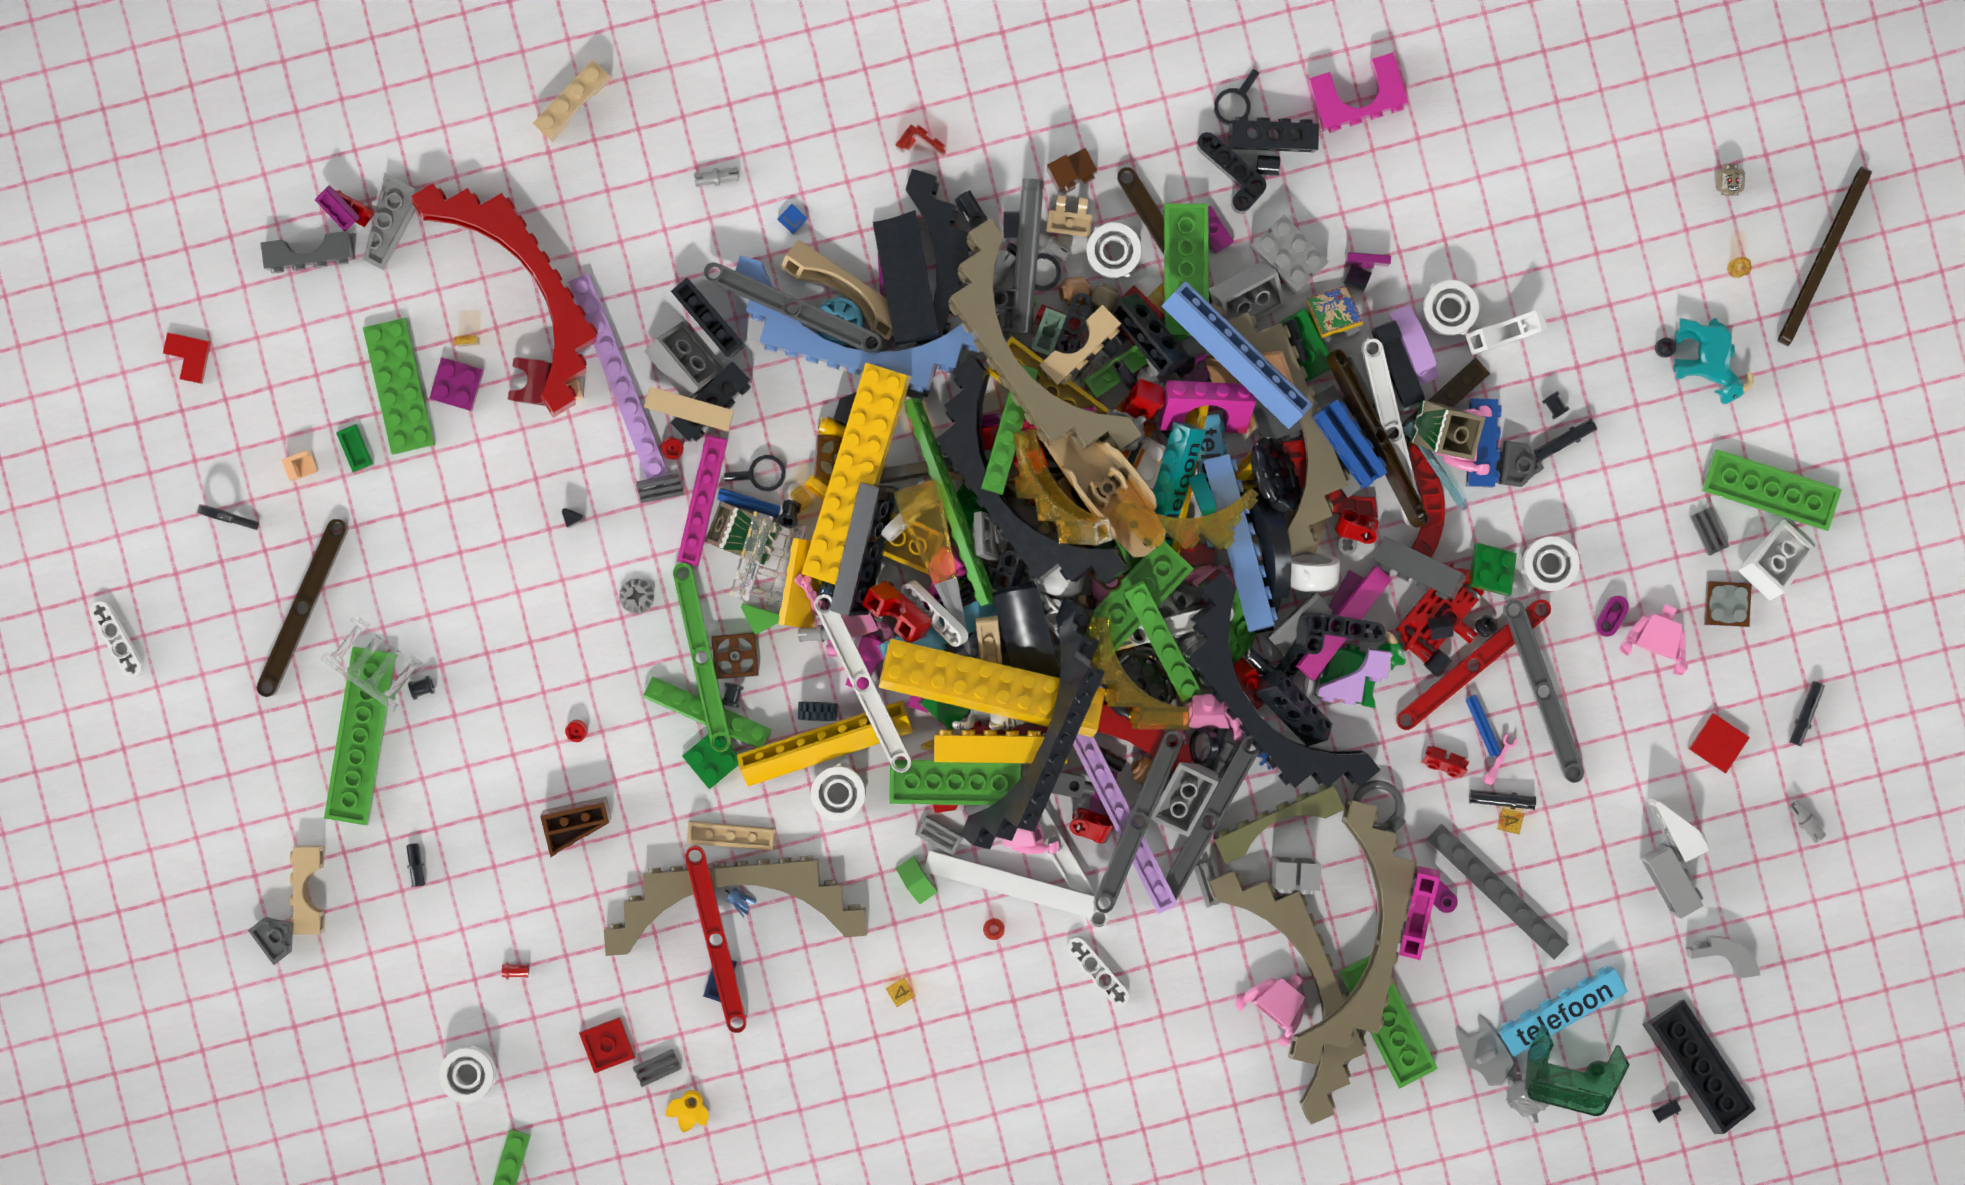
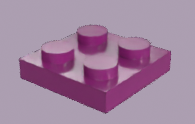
M441 357L429 399L473 411L484 370Z

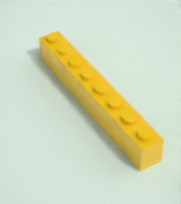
M903 700L886 705L899 735L903 736L912 733L911 722ZM865 712L738 754L737 758L740 771L749 787L879 744L880 741Z

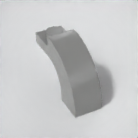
M1713 935L1706 936L1707 945H1705V942L1692 943V947L1686 948L1687 957L1691 959L1715 955L1725 957L1730 962L1734 976L1737 978L1760 976L1758 964L1752 954L1742 945L1728 938Z

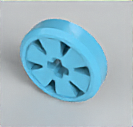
M832 298L819 307L863 328L862 314L858 306L849 299ZM816 330L823 339L841 346L847 345L843 341Z

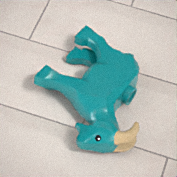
M1679 318V329L1675 331V343H1681L1685 339L1695 340L1699 343V359H1674L1673 372H1676L1675 380L1683 379L1686 376H1701L1711 382L1723 385L1722 390L1714 391V393L1720 396V403L1728 404L1740 398L1754 383V377L1751 372L1745 374V383H1742L1730 369V357H1734L1735 345L1731 344L1732 336L1724 324L1719 323L1717 318L1711 319L1709 326L1701 325L1697 321Z

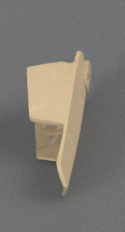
M1071 432L1050 446L1044 442L1049 453L1105 531L1133 557H1145L1163 543L1166 532L1154 511L1157 507L1155 495L1119 450L1111 447L1108 442H1103L1099 439L1082 450L1080 446H1076L1072 441ZM1131 521H1135L1137 523L1136 529H1132L1129 526V523ZM1144 538H1148L1151 541L1150 546L1143 544Z

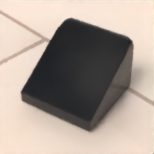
M1003 211L1004 238L1018 237L1020 211Z
M1352 264L1343 284L1363 293L1372 273Z

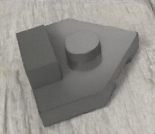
M1504 441L1503 451L1500 452V460L1497 464V470H1499L1500 485L1522 487L1535 474L1544 469L1541 462L1531 452L1532 450L1527 443Z
M265 917L248 930L273 965L292 952L293 923Z

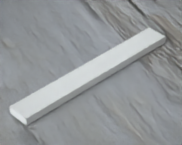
M929 850L923 871L1088 918H1092L1095 908L1093 904L1095 896L931 850Z

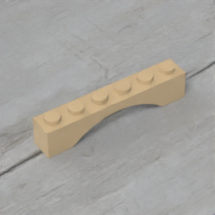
M798 240L786 254L780 268L797 280L820 283L841 293L858 306L871 330L889 340L893 332L886 298Z

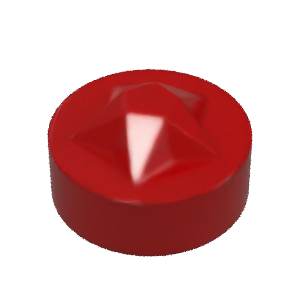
M670 436L663 440L661 451L668 459H677L683 453L684 446L677 437Z
M575 719L566 726L565 734L572 742H581L588 734V727L583 721Z

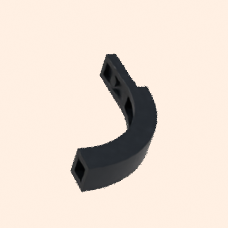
M1255 480L1241 481L1244 492L1240 493L1242 502L1247 501L1250 513L1246 515L1253 524L1262 550L1263 565L1266 573L1263 582L1265 587L1269 586L1272 599H1268L1270 608L1275 607L1276 614H1278L1281 599L1289 597L1291 588L1292 556L1287 530L1279 511L1269 505L1268 499H1264ZM1274 626L1260 629L1254 632L1258 634L1273 631Z

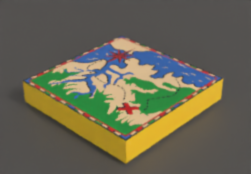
M1347 285L1306 298V304L1321 338L1363 325V320Z

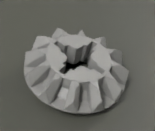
M632 579L626 582L619 591V601L623 608L630 613H643L653 604V589L644 580ZM634 587L638 593H645L644 596L639 598V606L634 599H628V597L634 594Z

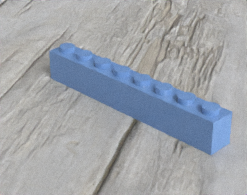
M1186 281L1162 305L1186 331L1288 429L1311 408L1313 404Z
M1230 454L1205 460L1204 464L1212 495L1216 502V510L1248 632L1275 626L1274 621L1278 620L1275 607L1270 608L1268 599H1272L1269 586H1264L1263 578L1266 577L1264 565H1259L1257 557L1261 556L1258 543L1253 544L1251 537L1255 535L1252 522L1248 523L1246 514L1250 513L1247 501L1242 502L1240 493L1244 492L1241 479L1236 480L1235 472L1238 471L1236 459H1231Z

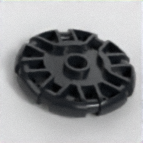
M1262 437L1252 447L1251 467L1252 472L1255 473L1257 478L1255 482L1264 499L1269 500L1270 506L1280 512H1290L1298 505L1300 496L1299 476H1296L1294 472L1296 467L1294 462L1291 461L1289 453H1285L1282 450L1283 446L1277 440L1270 437Z
M1137 645L1127 650L1122 649L1114 654L1108 662L1107 670H1104L1105 673L1102 680L1103 689H1105L1108 697L1106 701L1111 709L1118 716H1124L1127 718V721L1138 724H1146L1150 720L1155 719L1157 721L1171 709V703L1173 699H1176L1177 691L1156 652L1151 647ZM1133 657L1134 663L1130 665L1129 658ZM1148 658L1154 661L1152 665L1146 664ZM1117 669L1122 672L1120 677L1115 674ZM1160 673H1164L1166 681L1161 682ZM1136 679H1140L1144 683L1142 691L1136 689ZM1114 688H1118L1120 696L1116 697ZM1161 694L1165 695L1163 701L1158 699ZM1127 703L1133 705L1131 710L1127 709ZM1149 705L1151 711L1147 712L1144 706Z

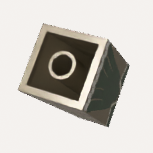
M1421 400L1410 442L1436 453L1474 460L1486 417L1440 403Z
M720 501L705 542L764 565L771 556L773 541L779 536L780 524Z

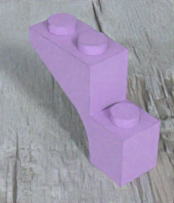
M1367 648L1365 660L1359 669L1319 685L1316 691L1317 696H1321V700L1334 702V698L1342 699V703L1356 705V701L1362 702L1365 676H1368V680L1375 682L1388 679L1391 652Z

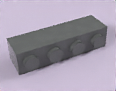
M1384 536L1373 558L1378 563L1377 567L1388 573L1391 569L1397 572V577L1407 582L1410 578L1417 582V587L1425 591L1431 588L1436 591V596L1446 601L1448 597L1455 600L1466 578L1462 572Z

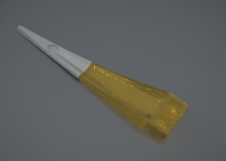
M936 479L893 492L900 515L946 610L966 629L943 499ZM968 639L963 645L967 653L970 654L971 650Z

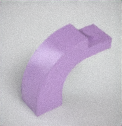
M1408 305L1389 313L1391 321L1395 320L1402 334L1401 341L1419 384L1423 385L1439 378L1432 349L1411 307Z

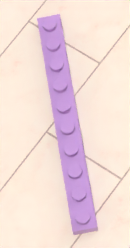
M585 274L568 281L577 305L580 304L586 313L584 318L588 324L592 322L598 332L596 334V343L593 345L647 479L670 475L590 275Z
M1077 734L1073 746L1120 837L1131 810L1094 737ZM1133 818V826L1139 828L1135 818ZM1143 836L1132 863L1158 914L1178 905Z

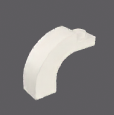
M1538 309L1467 333L1465 336L1471 354L1474 355L1548 330L1542 310Z

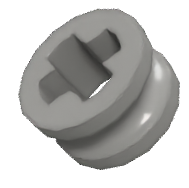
M1340 537L1338 539L1337 549L1342 554H1352L1357 549L1356 540L1350 539L1352 541L1350 544L1352 549L1349 551V549H1342L1344 545L1342 541L1344 539L1348 541L1349 538Z

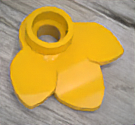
M695 1090L685 1092L682 1098L673 1099L665 1113L666 1117H677L678 1125L683 1133L692 1129L696 1122L706 1126L709 1120V1112L703 1105L702 1095ZM694 1097L696 1103L690 1104L688 1099Z

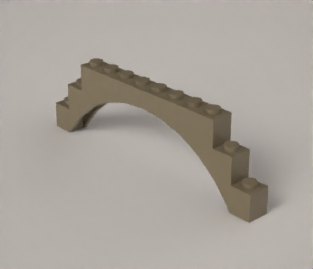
M991 218L968 233L967 244L973 252L976 251L977 253L962 262L958 267L960 280L968 285L950 297L948 302L950 303L949 308L955 316L958 315L962 320L961 325L967 334L971 333L975 339L974 344L980 352L983 351L987 356L986 361L992 370L996 369L1000 375L999 380L1005 388L1008 387L1013 395L1011 397L1017 406L1021 405L1025 411L1024 416L1031 425L1034 424L1038 430L1037 435L1043 443L1046 442L1050 446L1071 432L1072 441L1076 446H1080L1082 450L1105 436V442H1108L1111 447L1122 451L1142 436L1130 417L1097 414L1063 401L1032 379L1014 357L1003 337L996 316L993 295L994 267L1003 235Z
M1215 302L1210 304L1223 318L1225 317L1221 305L1217 306ZM1247 312L1228 320V322L1259 352L1283 351L1295 387L1313 404L1304 416L1299 419L1305 442V479L1297 509L1286 528L1291 556H1295L1316 547L1317 535L1314 529H1309L1308 526L1333 516L1331 511L1334 508L1329 498L1325 499L1324 495L1348 486L1347 480H1350L1346 468H1341L1338 460H1341V458L1311 417L1320 411L1321 408L1320 406L1316 408L1313 400L1316 399L1315 392L1312 386L1308 387L1305 379L1308 376L1304 367H1299L1297 362L1299 354L1296 347H1291L1288 338H1291L1287 326H1282L1280 322L1256 332L1255 328L1258 327L1254 315L1250 316Z
M1346 800L1342 816V823L1360 845L1370 866L1377 892L1378 922L1375 943L1367 967L1356 987L1337 1009L1319 1023L1292 1036L1288 1058L1318 1065L1319 1060L1321 1061L1324 1056L1323 1044L1348 1049L1354 1040L1353 1028L1378 1033L1379 1029L1383 1027L1384 1017L1382 1014L1389 1001L1387 992L1394 979V974L1392 973L1393 965H1396L1398 961V943H1401L1403 939L1402 926L1408 917V909L1406 908L1408 900L1410 901L1413 895V888L1411 886L1413 879L1417 876L1418 867L1416 866L1417 861L1392 856L1398 845L1397 834L1372 828L1378 818L1377 806Z
M801 856L800 860L792 861L791 857L778 858V862L771 863L770 859L757 860V864H748V861H736L733 866H726V862L713 863V867H709L714 888L728 885H757L779 890L805 901L822 913L844 937L867 936L868 934L866 907L861 908L860 904L847 905L848 909H844L842 883H837V880H826L824 885H820L818 859H813V856ZM672 866L669 871H661V867L648 868V872L643 874L645 898L642 899V895L629 896V900L623 902L625 926H622V923H611L609 927L604 929L606 956L628 954L646 927L664 910L683 898L694 894L688 869H683V866Z
M1232 870L1207 880L1216 901L1243 908L1267 920L1288 938L1301 954L1313 976L1320 999L1322 1020L1342 1004L1347 996L1341 994L1339 989L1342 986L1338 975L1332 972L1331 966H1333L1330 955L1324 953L1322 948L1325 945L1321 934H1317L1314 926L1317 924L1312 913L1308 914L1305 906L1308 905L1304 894L1294 890L1291 894H1285L1274 899L1273 896L1276 895L1272 884H1268L1265 880L1241 889L1240 886L1243 885V881L1239 873L1235 874ZM1353 1028L1354 1040L1348 1049L1323 1044V1059L1319 1060V1064L1316 1065L1314 1075L1299 1101L1306 1120L1311 1125L1335 1115L1333 1108L1336 1107L1331 1095L1327 1096V1094L1351 1084L1349 1081L1351 1073L1347 1065L1342 1063L1366 1054L1364 1049L1367 1046L1362 1034H1358L1356 1028Z

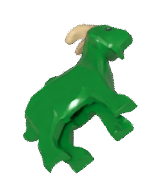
M1385 631V637L1388 640L1377 649L1391 652L1390 668L1393 670L1397 665H1404L1406 659L1396 637L1392 633ZM1347 644V648L1340 647L1327 663L1325 673L1320 678L1318 686L1359 669L1365 660L1366 652L1359 651L1360 646ZM1365 676L1362 702L1356 701V704L1375 708V699L1373 697L1375 681L1368 680V676Z

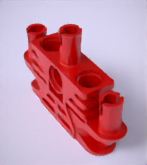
M1451 563L1449 567L1462 572L1466 576L1463 584L1469 585L1471 569L1453 567L1454 564ZM1463 584L1455 600L1451 599L1450 601L1436 596V591L1429 588L1395 629L1396 632L1400 631L1402 635L1401 638L1405 645L1404 651L1410 650L1425 663L1429 659L1425 655L1431 657L1433 652L1419 642L1417 638L1420 637L1427 640L1426 643L1433 645L1432 648L1434 650H1437L1446 640V638L1432 641L1429 626L1421 633V630L1428 623L1427 619L1436 618L1434 615L1444 604L1448 609L1442 610L1438 617L1445 616L1447 612H1451L1455 617L1452 623L1453 630L1470 644L1478 633L1463 622L1462 619L1479 599L1473 597L1471 592H1467ZM1470 587L1476 593H1478L1480 597L1485 593V591L1482 589ZM1407 624L1414 629L1411 636L1405 628Z

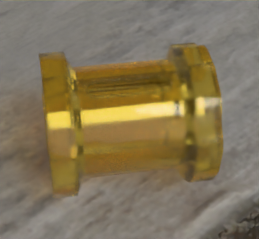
M1738 257L1729 262L1727 266V271L1733 278H1741L1749 274L1752 269L1751 261L1746 257ZM1739 263L1742 264V266H1741L1742 271H1740V272L1737 271V269H1738L1737 264H1739Z

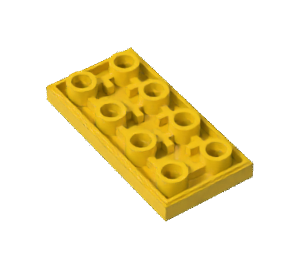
M793 538L786 583L783 590L782 606L779 612L780 625L800 628L814 627L815 615L812 613L811 601L806 597L804 589L795 582V578L799 573L803 578L805 576L802 574L811 544L809 540ZM811 577L810 585L816 591L818 597L821 580Z

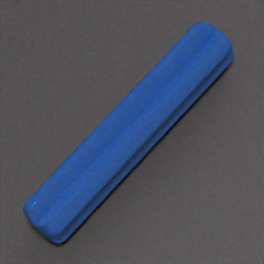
M721 488L718 493L717 499L719 501L774 518H778L781 511L779 505Z
M1476 695L1467 697L1466 703L1491 757L1499 755L1501 749Z

